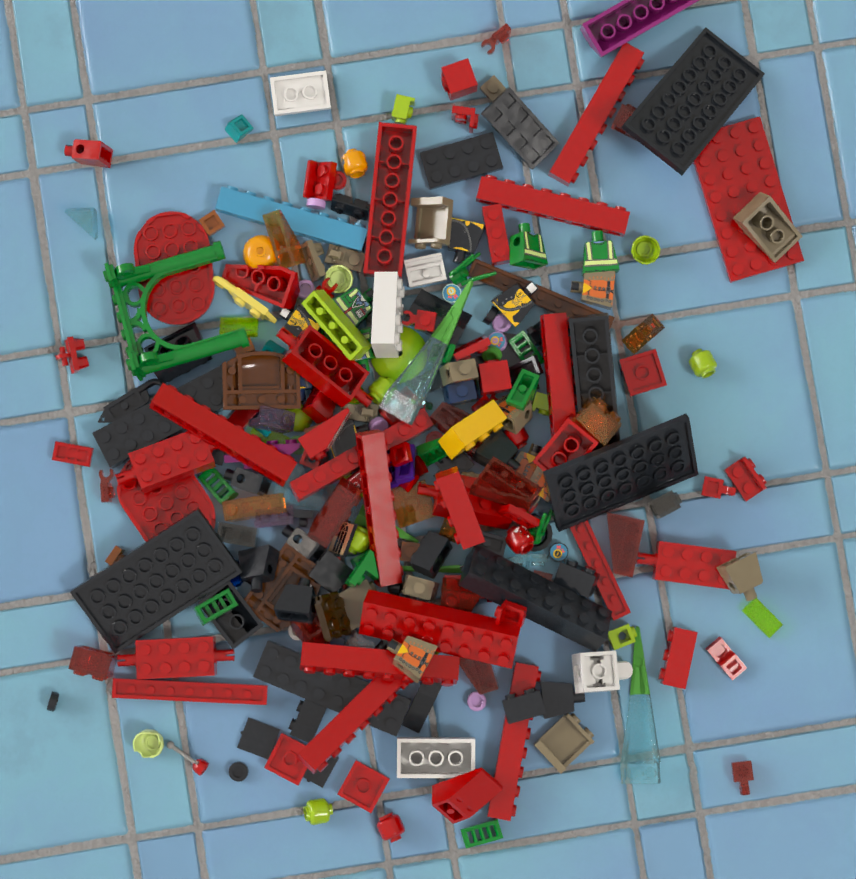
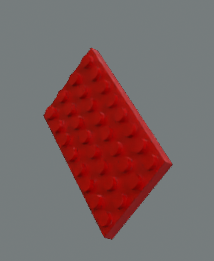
M760 116L721 127L695 159L694 166L730 283L803 262L804 258L797 241L774 263L743 232L733 219L759 192L771 196L793 224Z

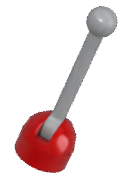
M172 741L167 743V748L175 750L193 763L192 768L199 776L209 766V763L204 759L194 760L174 746Z

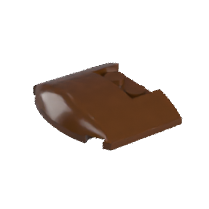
M269 351L239 354L229 361L222 363L223 410L301 409L300 375L282 361L285 356L284 354Z
M285 543L280 550L274 580L263 583L262 592L260 593L250 591L244 600L261 621L276 632L282 631L281 629L289 627L296 622L278 620L274 606L287 584L298 585L300 578H307L311 581L310 586L313 587L317 596L321 585L308 576L316 564Z

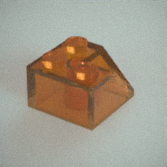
M593 396L577 412L576 419L605 446L621 427V418L616 412H610L606 408L607 404L601 398L596 399Z
M425 479L416 482L409 492H406L401 487L392 490L394 494L393 508L396 511L400 528L437 517L432 515L433 503L431 497L417 495L419 482L426 484Z

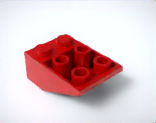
M481 767L432 785V806L454 824L473 816L503 790V786Z

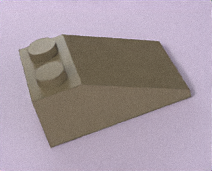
M759 192L733 217L743 232L774 263L803 237L771 196Z

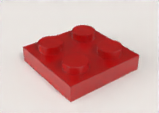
M482 335L456 348L452 357L456 361L470 359V354L474 352L479 354L488 350L491 342L487 336Z
M656 349L618 360L630 397L667 386Z
M281 733L264 768L299 786L308 768L297 758V755L306 744Z
M356 760L337 795L372 813L390 778Z

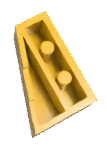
M493 399L452 426L439 439L438 443L452 460L463 451H469L473 448L477 441H484L490 436L489 433L491 431L495 433L504 426L502 423L507 417Z

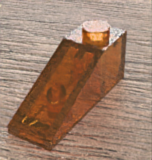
M281 210L262 215L278 266L290 268L306 263L301 245Z
M284 493L239 498L222 502L224 520L228 522H237L286 512Z

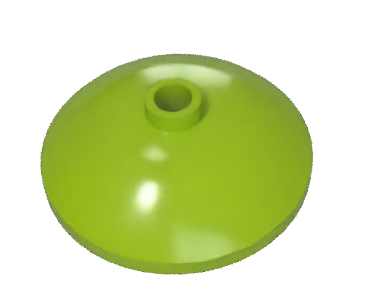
M403 326V333H400L403 354L399 358L371 359L375 371L382 377H390L395 383L409 382L419 376L425 368L428 358L427 346L423 338L415 330Z

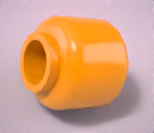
M349 149L342 156L341 162L344 173L347 176L355 179L364 176L368 170L364 152L357 149Z

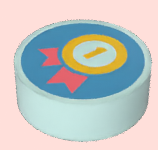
M455 284L446 285L442 291L443 299L448 303H455L461 294V289Z

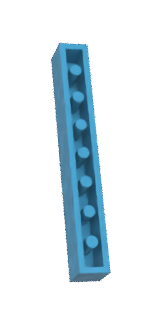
M233 186L221 187L215 207L217 212L363 253L368 229L363 224L355 223L352 225L343 218L337 217L336 220L329 218V215L326 213H311V210L305 207L297 209L292 207L293 204L282 201L280 204L274 202L275 199L271 197H256L257 194L250 191L242 193Z

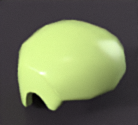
M344 265L331 266L326 271L324 280L328 277L330 278L328 281L330 287H333L336 283L338 284L334 293L347 292L352 286L354 279L352 271Z
M145 729L139 732L133 740V750L140 753L142 758H155L161 754L164 748L162 735L153 729Z

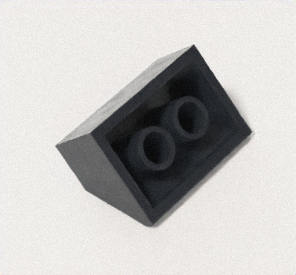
M421 289L409 311L414 315H417V310L437 312L436 330L453 305ZM462 310L449 344H458L472 317L471 314ZM406 315L404 321H409L410 315ZM421 331L430 337H432L431 335L434 333L428 331Z
M195 322L162 338L163 341L174 345H186L204 340ZM156 342L144 347L145 352L153 351ZM161 347L159 354L170 352L171 350ZM212 356L204 357L154 373L162 385L207 363L213 358Z
M228 581L204 597L198 604L229 588L238 606L216 618L212 623L231 648L235 649L263 627L264 624L231 581ZM223 596L222 598L227 606H229V601L227 600L226 596ZM216 600V604L218 605L219 609L222 610L223 607L221 606L219 600ZM209 604V608L211 609L212 613L215 614L216 611L214 610L212 604ZM203 608L202 610H203V611L206 613V615L209 617V615L207 614L205 608Z

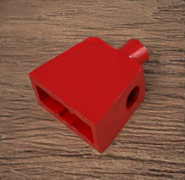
M75 139L73 145L65 146L64 154L65 156H71L72 159L80 164L110 168L113 149L102 141Z

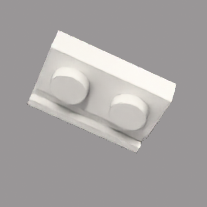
M441 253L404 260L410 288L447 280Z

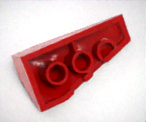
M226 264L222 274V278L239 287L247 294L283 309H294L300 293L298 272L283 266L258 265V268H252L248 265Z

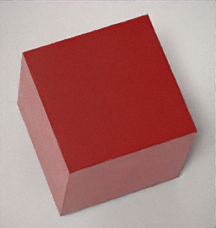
M468 58L441 67V82L444 91L448 93L450 101L477 92L478 84Z
M496 359L478 364V382L481 396L509 392L512 389L507 360L499 361Z

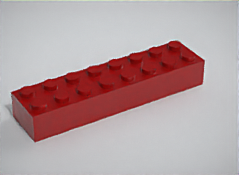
M379 122L363 270L364 277H374V272H398L399 279H402L417 137V126Z
M368 589L363 602L359 634L388 641L394 639L403 644L407 636H411L438 646L436 652L512 669L521 627L502 621L498 626L495 624L496 618Z

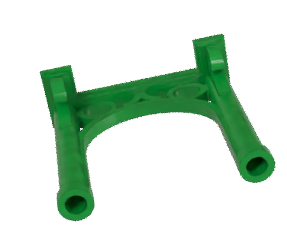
M221 241L134 267L132 263H124L116 268L113 264H104L106 270L103 271V275L110 289L113 288L114 290L112 295L113 303L115 306L118 305L119 309L116 315L119 323L123 324L124 329L121 330L123 340H127L128 347L125 348L129 358L126 359L129 371L139 381H143V378L150 373L241 346L242 348L250 346L245 327L190 344L174 345L160 339L153 332L148 322L147 301L154 286L169 275L226 259ZM151 279L145 288L139 284V282ZM134 288L141 290L143 293L137 302H132L129 298V292ZM128 305L137 308V313L133 318L130 316ZM135 327L141 328L144 332L138 340L134 331ZM146 339H152L156 342L155 348L151 352L143 351L142 344ZM161 347L171 350L170 352L159 354Z

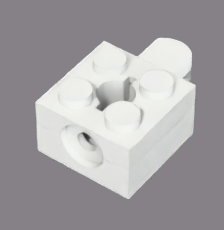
M616 651L586 652L571 655L575 694L620 690L619 680L628 679L633 673L632 665L629 662L617 661Z

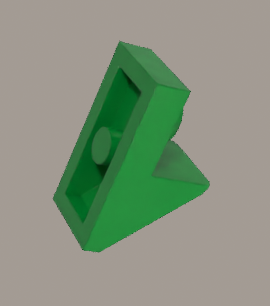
M522 369L506 399V404L524 411L528 401H533L540 375Z
M372 550L364 553L345 584L350 587L359 586L365 578L363 574H366L373 580L379 578Z

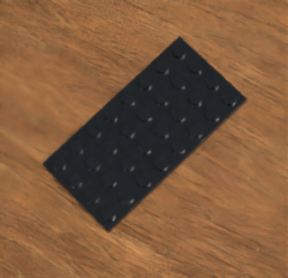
M705 27L621 128L682 176L765 73Z
M683 414L543 471L553 518L558 532L699 475L688 415Z
M197 508L72 589L70 593L116 654L135 642V640H138L242 573L243 570L201 510Z

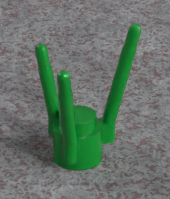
M477 252L475 255L471 254L458 267L450 271L449 278L455 285L461 283L462 286H465L469 281L474 282L496 275L497 272L494 271L467 279L469 272L466 267L481 255L480 252Z
M526 504L525 509L527 510V513H529V508ZM550 509L548 515L543 513L539 526L527 529L534 537L533 544L541 543L542 536H544L546 527L553 515L552 509Z

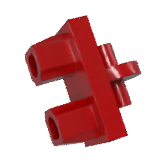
M73 336L67 337V340H65L66 351L65 347H60V354L56 355L55 358L56 360H62L63 366H68L69 361L71 374H74L81 369L87 368L89 363L87 356L77 358L76 351L85 349L84 339H74Z

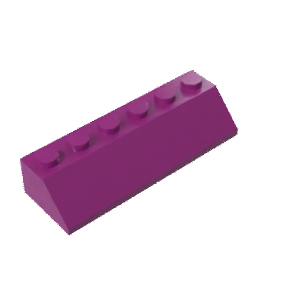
M623 0L583 23L580 31L589 46L600 57H603L699 0Z

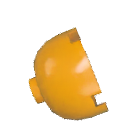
M256 235L250 238L244 245L243 260L246 265L258 268V265L277 266L281 258L280 247L271 237Z

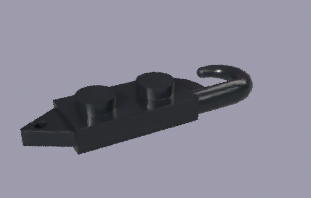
M158 378L146 381L103 407L104 411L98 423H112L146 405L149 402L147 390L154 385L161 387Z

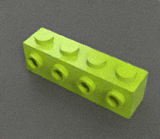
M313 290L301 303L350 361L361 359L372 347L370 342L325 290Z

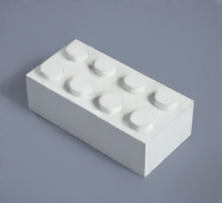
M374 272L371 345L376 358H399V351H402L400 333H403L401 316H404L402 298L405 297V287L403 286V280L399 279L398 272Z
M397 737V778H454L475 770V737Z

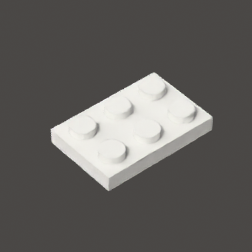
M326 70L270 78L275 116L331 109Z

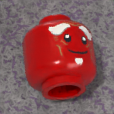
M512 526L507 531L505 542L515 554L524 555L532 550L534 537L524 526Z

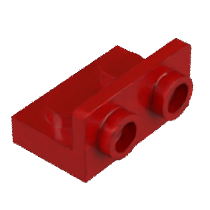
M455 105L452 107V120H455V123L458 124L470 122L469 133L472 134L473 129H477L479 114H475L476 108Z
M308 160L303 190L304 198L332 201L337 163Z
M742 457L724 469V472L746 502L767 489L765 486L767 482L761 474L758 475L754 470L756 466L750 458Z

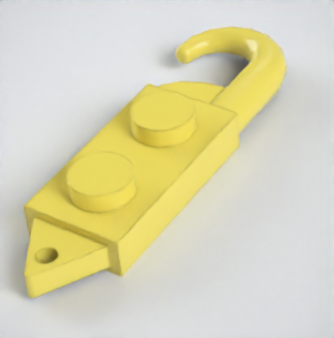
M220 276L213 277L214 283L221 289H227L232 295L234 303L239 307L247 308L249 313L257 319H266L274 324L276 323L277 319L260 302Z

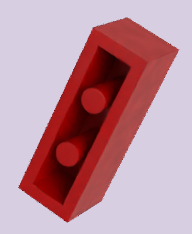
M501 203L483 206L482 216L485 224L491 265L510 263V250Z
M673 627L672 630L668 631L667 641L669 646L663 653L665 665L664 668L660 669L658 678L661 679V684L686 689L698 632Z

